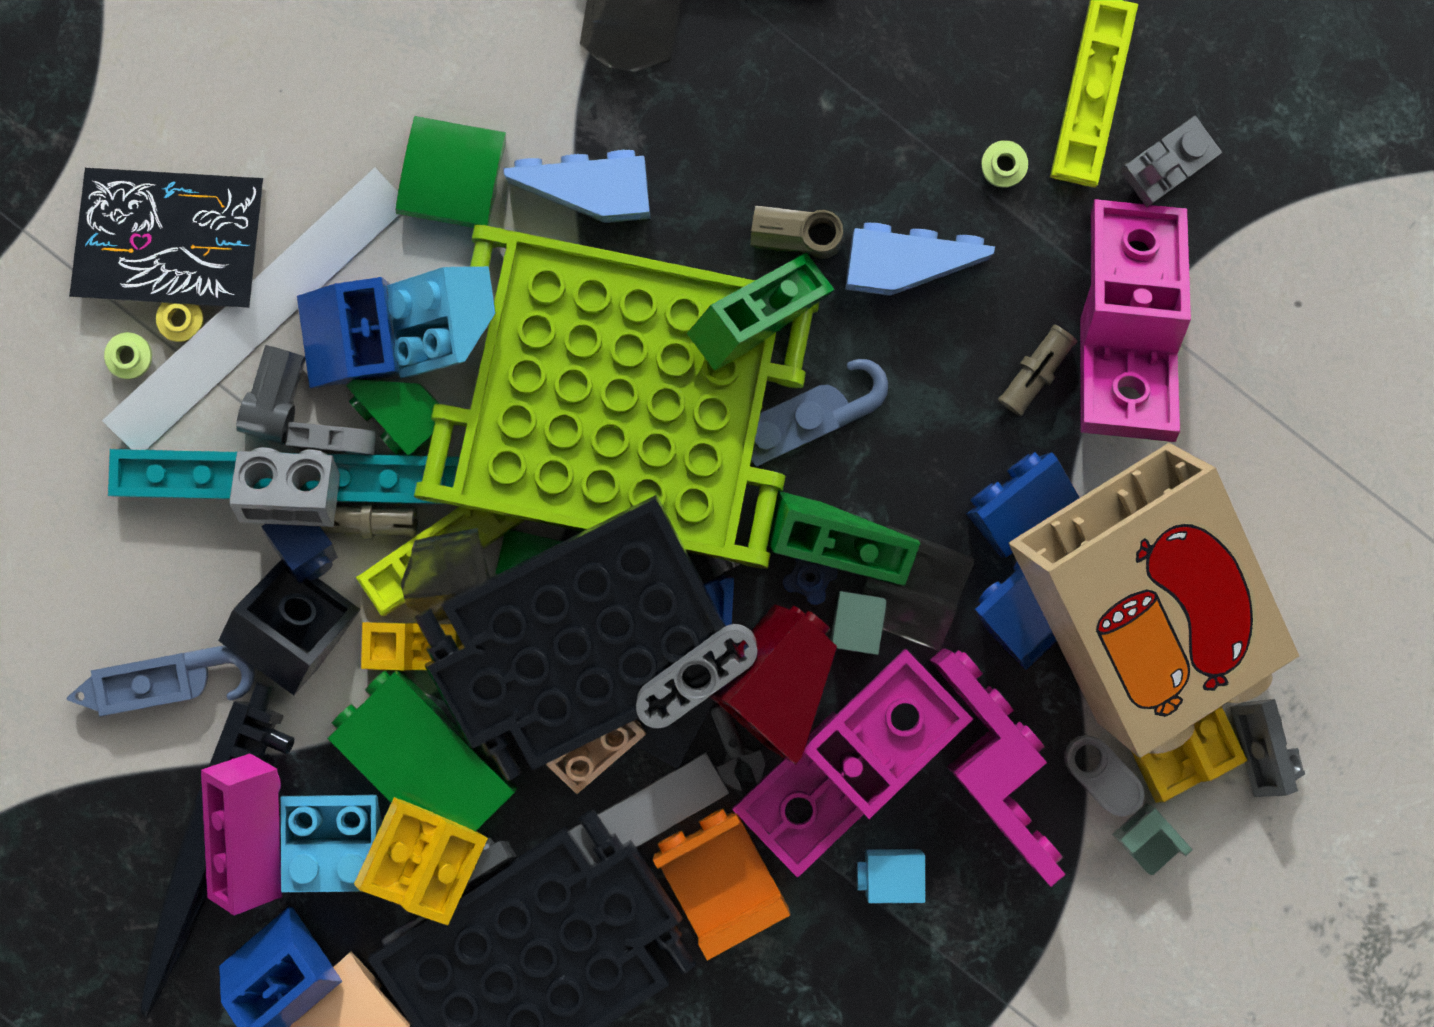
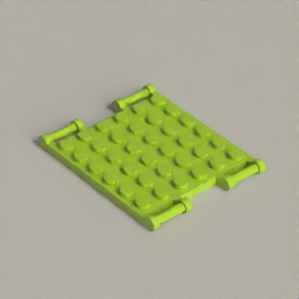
M475 225L471 238L475 246L470 267L489 266L493 248H506L494 301L495 315L489 323L471 409L444 404L434 405L431 419L435 421L422 482L416 483L414 497L433 503H445L585 531L657 495L687 553L741 563L749 567L767 569L771 554L766 551L778 491H783L786 476L778 472L750 467L767 381L792 388H802L804 386L806 372L802 370L812 315L818 312L820 302L792 321L784 365L770 363L776 333H774L749 352L714 371L686 333L711 304L755 280L486 225ZM459 425L466 427V432L452 488L442 486L441 481L453 427ZM746 484L759 487L749 544L748 547L734 544Z

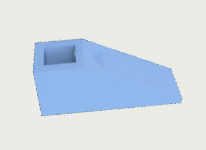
M634 150L611 151L607 153V159L589 160L586 154L565 155L561 157V163L542 165V159L526 158L514 161L515 167L503 168L504 176L509 184L601 222L610 223L651 219L644 156H635Z
M864 223L863 229L855 228L852 234L845 290L891 296L987 261L994 254L995 246L983 245L984 238L978 236L957 235L956 241L937 239L938 232L932 230L910 229V234L904 235L891 233L892 227L886 224Z

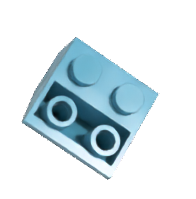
M489 266L442 267L387 285L388 310L391 314L395 340L394 353L398 362L400 378L416 376L466 361L495 315Z
M377 795L281 796V892L360 891L354 885V882L382 824Z

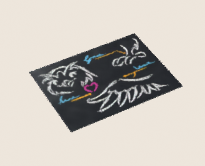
M85 167L69 297L250 308L263 178Z

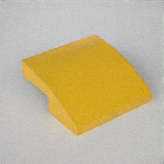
M1222 706L1194 723L1195 728L1192 736L1180 747L1165 753H1147L1141 758L1132 752L1155 803L1165 802L1200 782L1212 781L1247 761Z
M394 797L354 885L360 891L397 903L408 912L448 926L488 838L445 817Z

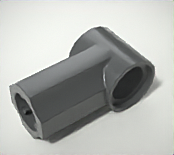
M265 345L252 391L247 392L238 412L237 432L281 445L286 442L288 422H293L295 417L293 401L306 360L305 356Z

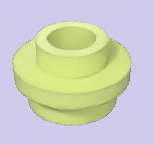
M998 141L989 146L983 154L981 160L982 173L986 180L996 187L1009 188L1015 186L1027 173V155L1021 146L1012 141ZM1000 156L1010 157L1013 161V169L1010 171L1001 170L997 165V159Z
M130 332L120 333L114 336L106 345L104 351L105 364L115 376L123 379H135L142 376L149 369L152 362V350L149 343L140 335ZM131 347L134 351V358L130 363L123 364L120 360V353L124 348Z

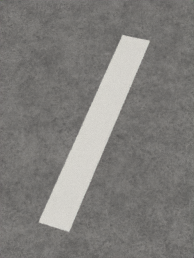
M374 167L252 281L250 308L225 306L102 421L132 450H147L298 309V295L321 288L400 215L396 214L395 210L398 191Z

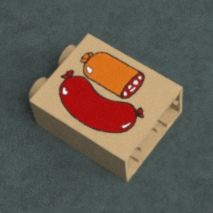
M1167 443L1008 542L1097 723L1139 758L1147 753H1165L1180 747L1192 736L1195 728L1194 723L1225 703H1241L1258 697L1271 685L1273 680L1272 673L1299 657L1216 467L1171 443Z

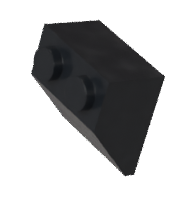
M281 559L232 610L218 641L294 696L318 670L361 609L319 578L315 580L307 578L299 584Z

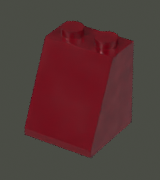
M774 604L752 629L757 642V656L754 663L710 697L767 749L796 765L803 756L837 645L826 636L830 628L812 612L808 611L805 614L796 606L789 610ZM744 640L737 647L742 657L744 656V645L747 643Z

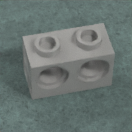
M265 447L256 448L253 452L237 451L229 504L238 521L242 523L333 527L340 473L333 456L318 450H303L300 454L280 453L275 449ZM265 478L272 479L271 483L265 488L253 489L259 480ZM320 481L313 490L300 491V488L306 482Z

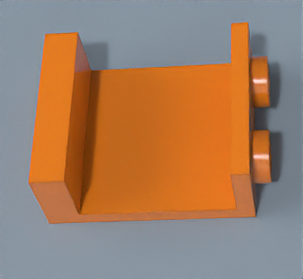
M724 809L717 810L699 821L701 829L685 837L683 832L679 831L659 842L657 845L661 851L655 853L653 857V862L657 869L661 867L698 936V945L707 961L790 916L789 907L742 820L734 811L726 815Z

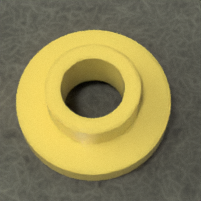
M161 303L157 310V327L160 333L169 340L187 342L203 327L204 315L199 305ZM177 310H183L186 314V321L182 326L175 327L171 320L172 315Z

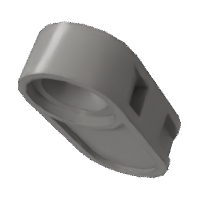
M288 422L285 446L374 455L376 431Z
M1078 736L1069 742L1064 753L1065 766L1092 797L1113 815L1122 817L1138 811L1143 804L1145 796L1143 785L1104 742L1093 736ZM1084 745H1093L1100 753V762L1091 771H1082L1075 763L1076 752Z

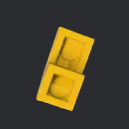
M362 622L361 669L426 670L425 664L432 659L426 650L429 644L418 624ZM440 624L445 635H451L457 647L463 645L452 624Z

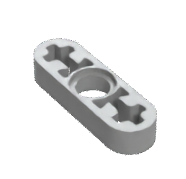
M739 624L725 626L646 683L640 689L637 696L636 711L639 719L645 725L652 728L667 727L751 667L757 656V642L752 631ZM730 638L736 643L742 640L747 642L744 645L743 657L739 658L733 653L721 661V667L726 670L723 673H719L715 661L707 655L709 651H713L715 659L722 656L727 651L726 640ZM700 664L706 667L711 675L709 682L701 688L688 686L682 677L684 670L688 666ZM674 679L677 690L687 699L681 701L679 694L676 693L667 701V712L662 713L658 709L650 712L648 710L650 705L649 696L654 694L656 698L661 699L672 692V685L668 681Z

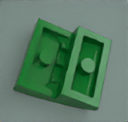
M414 116L400 178L395 208L396 214L474 228L475 225L489 226L497 193V177L506 144V132Z

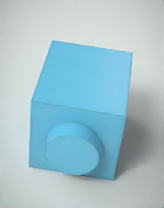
M921 849L865 850V862H857V890H865L868 903H925L924 853Z

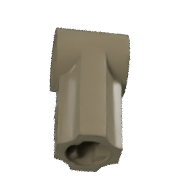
M755 206L751 229L750 246L752 248L807 253L819 259H828L836 255L842 248L844 242L843 225L839 217L833 212L827 210L806 212ZM820 224L831 226L836 232L833 241L827 245L815 244L809 237L811 230L815 226Z

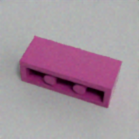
M247 754L202 769L207 898L235 916L282 897L281 819L279 817L278 798L281 783L277 768L252 754Z

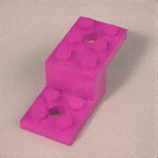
M1094 199L1091 209V287L1080 318L1081 433L1176 442L1179 436L1178 352L1191 321L1188 219L1186 208L1156 205L1146 207L1145 204ZM1129 242H1143L1150 250L1138 251L1132 248ZM1121 387H1131L1141 397L1138 399H1128L1121 395L1118 389Z
M943 648L930 659V662L989 730L947 768L1036 873L1051 887L1065 875L1056 864L1063 857L1038 830L1033 834L1028 831L1026 826L1032 820L1019 804L1009 796L1047 763L1038 753L1045 746L1027 725L1024 726L1021 722L1015 725L1010 720L1008 715L1014 711L1013 708L996 689L993 690L990 686L986 689L982 687L976 679L983 673L965 652L962 653L958 650L954 654V652Z
M904 649L838 714L833 711L809 734L803 756L796 765L784 758L732 809L798 878L863 814L870 819L964 729L973 718L909 651ZM902 703L913 705L918 713V720L915 726L905 731L896 729L891 722L893 709ZM793 798H805L811 803L812 814L807 821L794 823L786 817V805Z

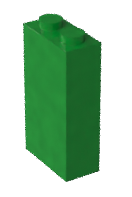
M383 671L365 689L370 697L358 708L351 703L331 723L336 730L327 739L390 802L396 797L476 831L518 789L511 780L504 781L495 763L488 756H485L478 746L475 748L469 747L459 727L403 671H395L391 676L386 671Z

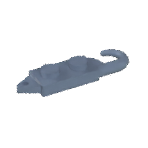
M856 359L847 363L848 370H865L873 378V388L870 393L850 403L835 387L819 385L760 413L751 463L756 468L874 412L883 404L888 394L889 383L882 368L867 359Z
M217 646L91 670L92 676L66 699L98 711L99 717L189 700L200 696L205 690L208 681V667L230 663L239 668L242 678L238 687L227 693V699L232 701L243 697L250 690L254 682L255 669L226 646ZM80 692L84 694L83 700H80L78 697Z

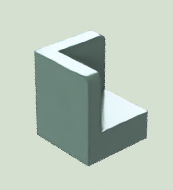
M838 591L830 640L837 645L838 649L878 655L886 600L880 597Z
M1147 803L1112 834L1149 875H1154L1178 852L1187 856L1193 850L1159 811Z

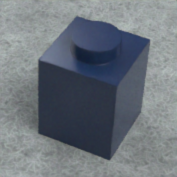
M264 524L261 526L267 540L299 584L307 578L315 580L331 569L332 561L338 558L332 542L320 526Z

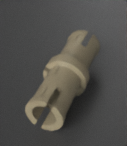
M1053 325L1051 331L1032 356H1025L1020 362L1022 369L1003 395L998 398V401L1014 414L1020 417L1023 416L1024 411L1045 384L1050 386L1054 381L1055 376L1053 373L1078 341L1063 328ZM1049 354V355H1050L1049 359L1046 361V363L1043 365V367L1038 371V373L1035 375L1034 379L1031 381V383H1030V384L1028 385V387L1026 388L1025 385H1026V383L1028 382V380L1031 378V376L1034 374V372H1036V370L1039 368V366L1041 365V363L1043 362V360H1044V359L1046 358V356Z
M364 502L362 506L336 505L334 526L320 527L325 534H361L363 539H374L375 535L415 537L418 529V519L413 518L414 516L417 517L418 511L416 507H377L376 503Z

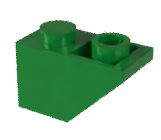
M352 380L346 385L354 395L349 400V403L367 422L372 417L377 420L385 429L379 435L380 438L396 455H401L405 452L408 456H417L430 445L435 421L431 419L434 405L440 403L426 387L420 383Z

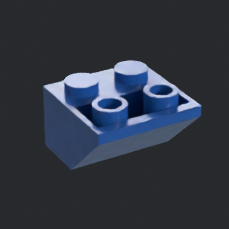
M383 277L335 283L297 296L309 387L311 389L347 384L352 380H375L400 376L398 362L394 353L395 340L392 319L388 310L387 285L390 283Z
M1036 452L1026 455L1007 470L1011 479L1002 486L998 481L994 484L991 483L970 500L975 507L966 515L1001 558L1008 557L1013 553L1008 542L1080 498L1059 460L1052 452L1042 456H1038Z
M1016 562L1013 567L1015 572L1003 584L996 582L988 587L980 596V605L975 610L986 630L1027 670L1057 640L1018 562Z
M290 906L219 966L221 1003L236 1027H290L342 982V979L295 909Z

